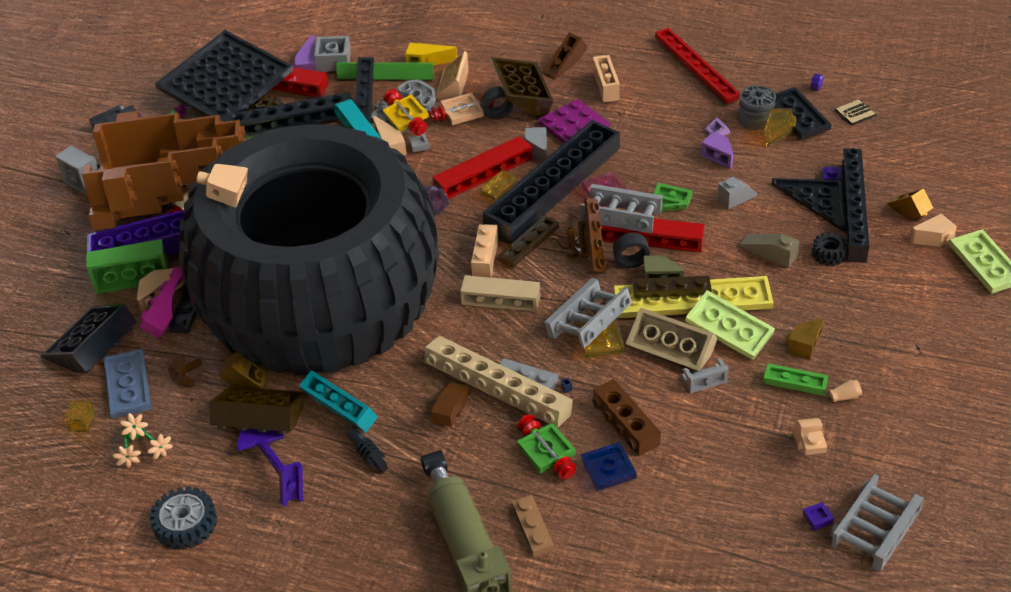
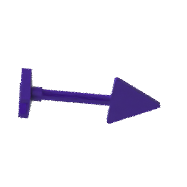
M250 428L249 430L241 431L237 450L240 451L254 446L260 448L279 475L280 503L282 506H287V501L296 498L299 502L303 501V468L301 463L298 461L283 465L268 445L269 442L283 439L284 434H279L274 430L258 432L257 429Z

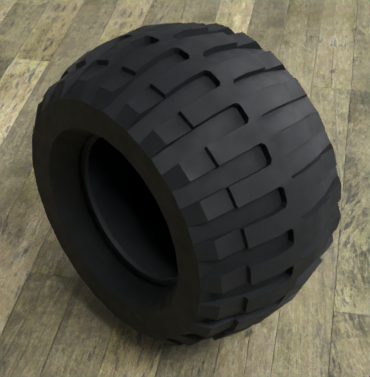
M307 124L283 127L258 134L227 149L218 156V159L209 163L202 172L210 174L215 164L248 168L247 183L236 208L208 198L206 196L207 185L199 184L197 180L192 183L188 192V200L184 203V220H180L179 263L186 289L189 292L196 313L231 353L238 352L255 365H265L266 370L277 373L288 371L298 375H308L311 370L313 372L324 371L325 373L337 372L341 368L350 365L357 366L369 362V358L375 354H382L393 348L394 341L404 338L413 329V322L419 319L425 310L426 302L431 295L439 260L433 205L420 179L418 180L411 165H408L405 156L397 149L390 148L387 141L366 135L364 131L336 125Z

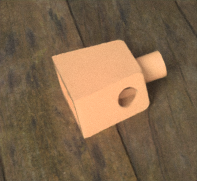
M215 164L210 174L199 171L197 183L207 185L206 196L208 198L236 208L247 183L248 168Z

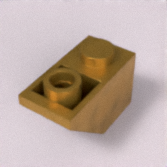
M236 352L224 361L218 376L232 386L263 388L268 373Z

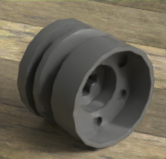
M760 85L744 88L739 96V123L750 130H763L770 127L774 120L776 100L774 91Z

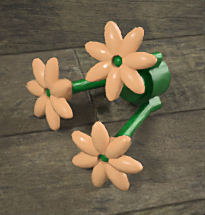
M129 413L127 420L120 422L123 426L121 434L124 439V448L120 446V453L113 454V457L119 459L117 461L118 466L125 462L127 468H130L131 462L139 463L140 461L136 456L140 455L141 451H133V445L129 446V439L134 440L139 436H145L150 441V444L154 446L147 451L149 454L154 453L153 459H157L160 454L166 457L165 449L168 450L173 447L171 444H168L171 437L168 436L163 439V435L160 434L158 439L155 440L145 431L144 427L148 426V423L141 422L142 414H139L134 419L133 415Z

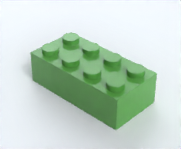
M162 239L86 252L87 270L96 294L139 287V280L153 270L169 269Z

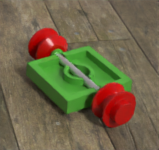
M532 414L522 416L518 421L517 429L522 431L524 438L517 441L518 448L540 474L553 467V471L558 473V477L561 480L570 479L576 470V464L571 463V457L576 455V449L553 423L539 429L540 423L535 420Z

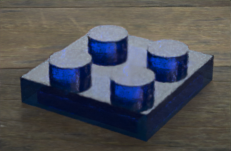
M620 442L581 454V461L597 491L637 478V472Z

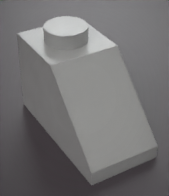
M546 127L526 128V135H522V138L532 146V156L543 162L547 158Z
M735 177L726 179L718 184L717 200L727 209L757 196V192L749 185Z

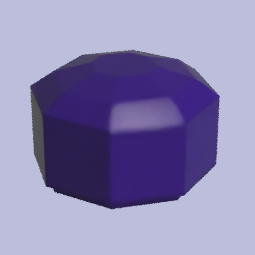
M815 73L812 77L810 88L819 91L823 85V76Z

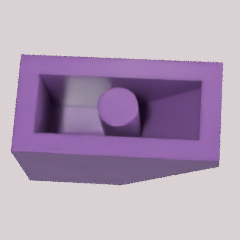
M713 131L702 141L701 156L731 169L733 151L729 139Z

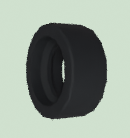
M501 86L490 88L481 97L480 103L484 113L492 119L503 118L514 108V103L508 99L498 107H489L495 99L506 98Z
M638 233L622 235L614 242L612 248L617 264L623 268L639 267L644 264V256H650L647 240ZM628 247H641V249L633 255L621 254Z

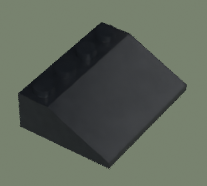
M125 304L92 306L40 356L73 372H89L94 368V364L107 355V351L120 342V338L133 329L132 326L137 321Z

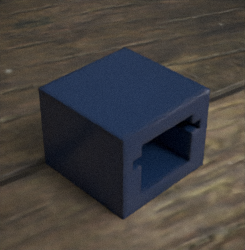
M568 377L561 379V387L564 393L572 391V383Z

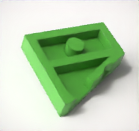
M658 183L654 194L663 196L661 212L687 209L693 196V191Z

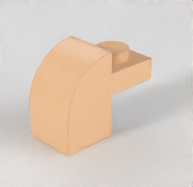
M819 418L795 421L794 438L798 449H803L805 455L827 453V445L822 433L823 425Z

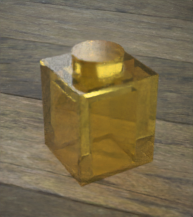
M71 400L64 416L69 432L89 433L96 415L92 402Z

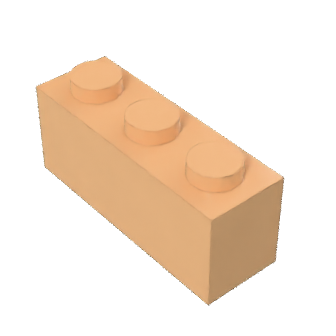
M610 56L593 57V74L603 102L620 100V83Z
M479 225L471 261L472 276L492 278L498 246L497 225Z

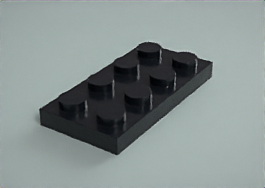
M796 87L775 93L774 111L800 139L831 130L832 124Z

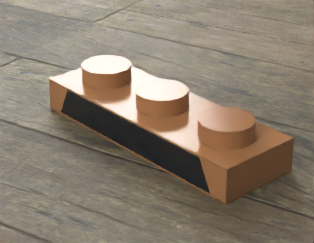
M530 495L513 500V510L533 557L554 551V544L533 496Z

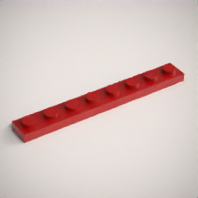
M669 27L655 32V38L722 101L729 104L739 100L740 92Z

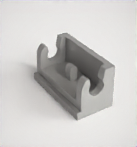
M721 358L716 359L717 364L715 366L690 373L688 368L683 369L684 374H681V378L690 393L728 382L729 368Z

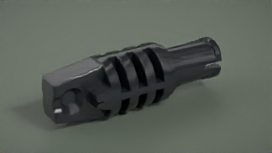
M351 428L347 432V436L355 445L356 452L370 467L375 466L381 473L385 472L388 466L384 460L386 457L370 438L364 437L357 428Z

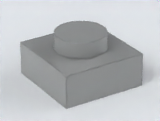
M425 133L420 136L408 137L413 152L430 149Z

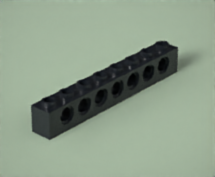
M349 92L222 115L220 116V121L240 120V125L244 126L245 137H250L283 127L338 120L334 111V105L351 99L353 102L354 100Z
M843 148L841 171L846 221L845 232L846 242H848L847 262L867 263L870 246L862 149Z

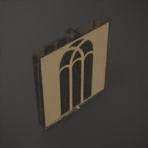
M860 99L835 108V112L841 116V119L847 121L851 126L876 117V113L869 108V105H866Z

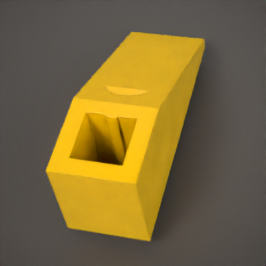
M409 43L405 58L406 62L433 63V66L452 62L457 57L456 46Z

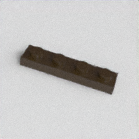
M544 215L498 255L499 261L514 268L559 228V222Z
M710 276L632 279L634 298L704 295L706 291L712 292Z

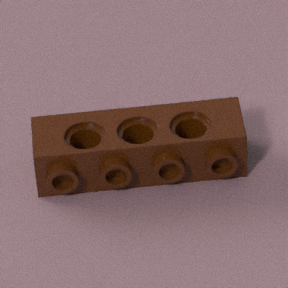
M615 379L593 389V405L596 409H600L607 422L612 423L617 434L623 436L631 450H635L640 456L660 446V430Z

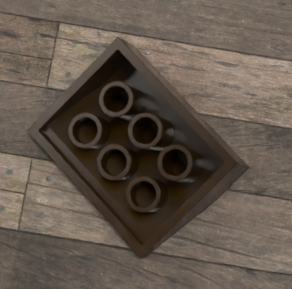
M496 57L490 58L506 99L535 117H543L550 113L554 100L536 62Z
M229 386L210 401V425L217 426L219 429L237 427V430L241 431L249 430L250 428L257 429L258 432L274 430L279 434H287L296 426L307 394L301 391Z

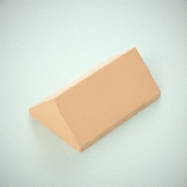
M466 51L462 52L444 67L436 92V99L446 100L462 95L469 72Z

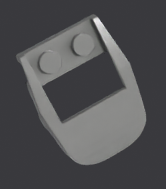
M409 80L397 86V91L401 94L402 99L411 94L428 114L431 111V107H434L436 102L435 90L425 82ZM384 100L375 105L376 110L371 113V122H373L372 116H376L394 127L383 114L382 110L388 107ZM409 128L401 132V134L409 131Z

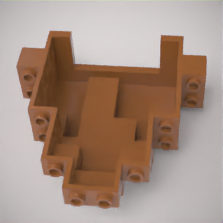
M139 111L118 113L114 122L95 124L93 135L100 156L101 167L100 170L93 171L92 165H84L82 171L83 181L91 205L89 218L93 231L115 228L119 218L161 213V207L164 203L184 201V194L187 193L186 184L195 182L199 171L202 172L209 163L218 159V156L227 149L245 141L244 126L240 125V120L224 122L220 121L219 115L183 120L180 119L179 113L143 118L140 117Z

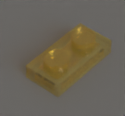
M502 170L481 188V194L495 201L517 182V177Z

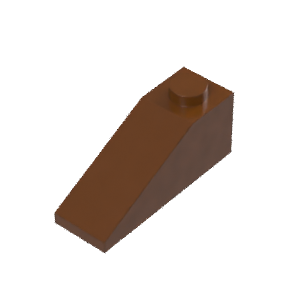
M568 33L543 70V73L557 79L577 63L587 49L582 38Z

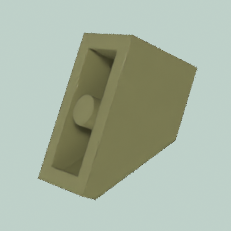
M644 256V278L683 277V268L665 256Z

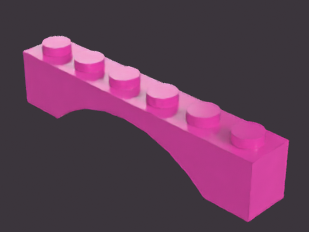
M180 266L173 268L169 275L171 277L169 282L165 281L159 290L161 291L160 295L153 297L149 304L151 308L149 311L145 309L140 317V320H142L140 328L158 339L161 338L173 318L171 309L173 292L181 281L184 280Z

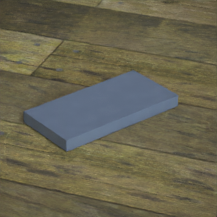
M143 348L104 357L111 418L152 410Z

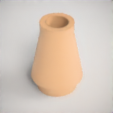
M850 379L835 389L830 390L829 394L833 402L858 399V396L862 395V389L858 380L852 381Z

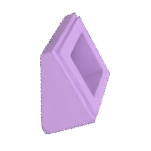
M719 118L714 119L704 128L709 134L713 131L723 136L730 133L728 127Z

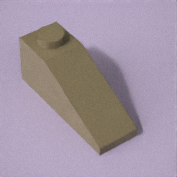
M748 234L741 241L739 247L789 268L798 257L800 241L785 234Z

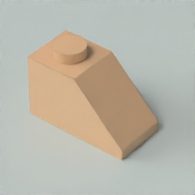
M939 214L913 227L910 242L941 247L949 243L950 239L955 238L957 226L943 214Z

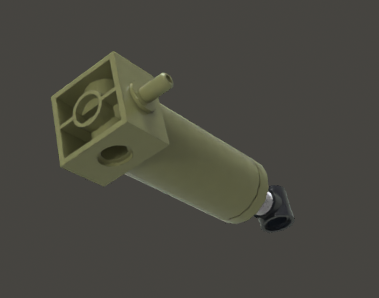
M442 450L420 456L425 475L429 476L434 482L428 489L426 498L458 570L461 592H513L510 567L500 546H493L464 480L455 476L448 477L447 464Z

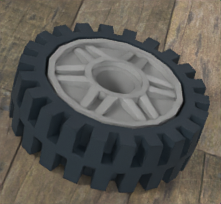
M188 486L183 491L182 487H179L175 493L173 489L168 491V496L164 493L161 496L162 501L156 500L155 506L151 508L150 523L156 539H158L159 543H163L165 547L169 548L171 546L172 549L177 550L179 546L181 550H185L186 545H189L190 548L195 547V542L198 545L202 544V538L207 540L210 537L209 533L214 532V526L217 524L216 509L211 497L205 491H200L196 487L192 490Z

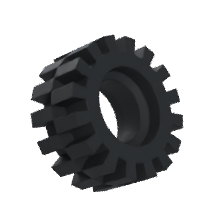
M827 232V235L821 233V236L818 234L814 238L812 256L813 258L815 257V261L820 260V264L826 263V266H829V263H832V266H836L837 263L839 265L846 258L847 240L845 238L842 239V235L837 236V233L831 235V232Z

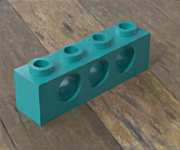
M312 370L299 386L309 397L367 433L378 418L369 406Z

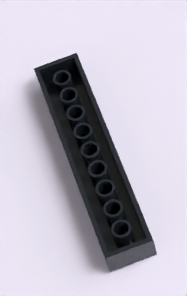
M591 120L482 213L483 225H497L498 237L512 244L620 149V132Z

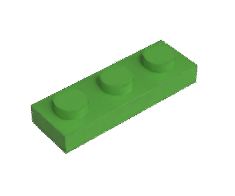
M767 364L763 383L824 396L828 375Z

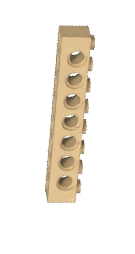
M438 336L425 347L426 364L528 414H532L548 424L553 423L558 428L571 416L573 399L448 339Z

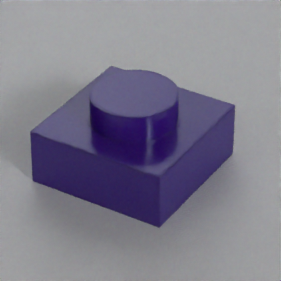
M822 167V180H842L841 168Z
M823 502L803 509L802 514L813 531L833 524L834 518Z

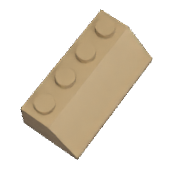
M640 307L626 345L700 371L711 357L718 338L706 330Z

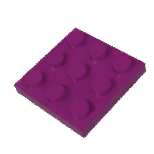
M578 99L538 119V125L546 127V131L563 144L591 120L610 128V122Z

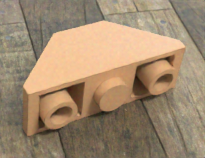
M173 268L153 270L139 280L137 302L141 313L145 309L149 310L151 308V305H149L155 295H160L161 291L159 290L165 281L169 282L171 279L169 275ZM181 281V283L175 288L174 291L182 287L185 284V281Z

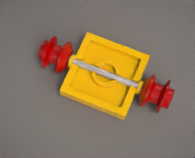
M396 89L388 90L383 96L384 102L388 105L387 108L382 110L385 117L401 132L409 128L415 136L424 134L427 130V123L423 120L429 117L428 112L411 94L402 99L401 94Z

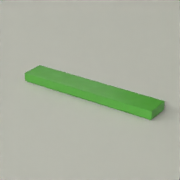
M357 62L336 63L337 79H356ZM374 62L373 79L433 80V63Z

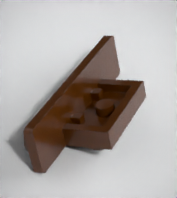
M585 198L586 220L578 222L581 258H590L592 272L605 273L601 234L602 225L599 213L600 206L597 199Z

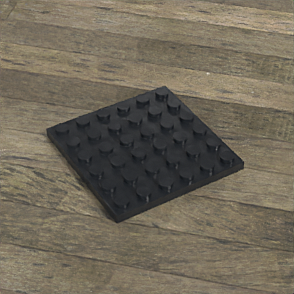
M224 30L157 81L155 86L156 89L205 117L222 116L243 112L293 72L294 69L293 65Z

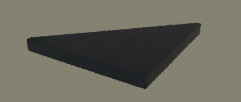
M772 178V185L841 231L846 230L842 180Z

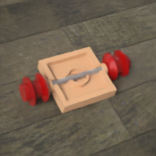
M472 93L441 101V106L438 105V109L431 107V111H429L430 119L437 123L438 119L444 121L447 116L451 124L455 125L484 117L483 108L480 103L483 95L479 94L478 100L475 99ZM495 100L489 105L491 108H493Z

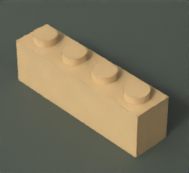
M468 275L464 276L460 291L462 305L537 312L541 296L540 282Z

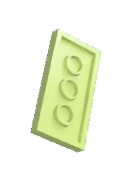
M983 229L950 239L949 246L991 294L1011 288V260Z
M709 291L704 293L685 320V322L694 327L713 333L718 338L717 340L752 360L755 359L775 330L772 326Z

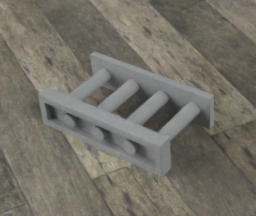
M591 184L589 198L597 199L599 205L608 206V208L600 207L601 225L646 233L653 232L654 216L652 214H661L662 195ZM583 203L580 205V221L586 220L585 205ZM634 211L644 212V214L635 213Z
M591 278L544 322L548 336L555 339L564 331L577 335L581 348L587 347L632 304L629 290L627 287H624L617 295L601 291L598 279ZM598 298L609 301L605 306L594 303ZM586 309L597 312L593 317L582 314ZM575 320L586 323L582 328L570 325Z
M874 474L870 481H865L861 490L862 493L839 525L835 524L830 536L833 537L831 543L833 548H836L842 539L871 554V557L874 558L872 568L881 572L920 513L924 498L915 494L911 501H904L878 488L879 476ZM874 495L902 509L903 513L901 516H895L869 503L868 500ZM863 509L891 523L893 528L891 531H884L857 516ZM853 524L882 539L883 543L881 546L877 545L875 547L848 533L847 530Z

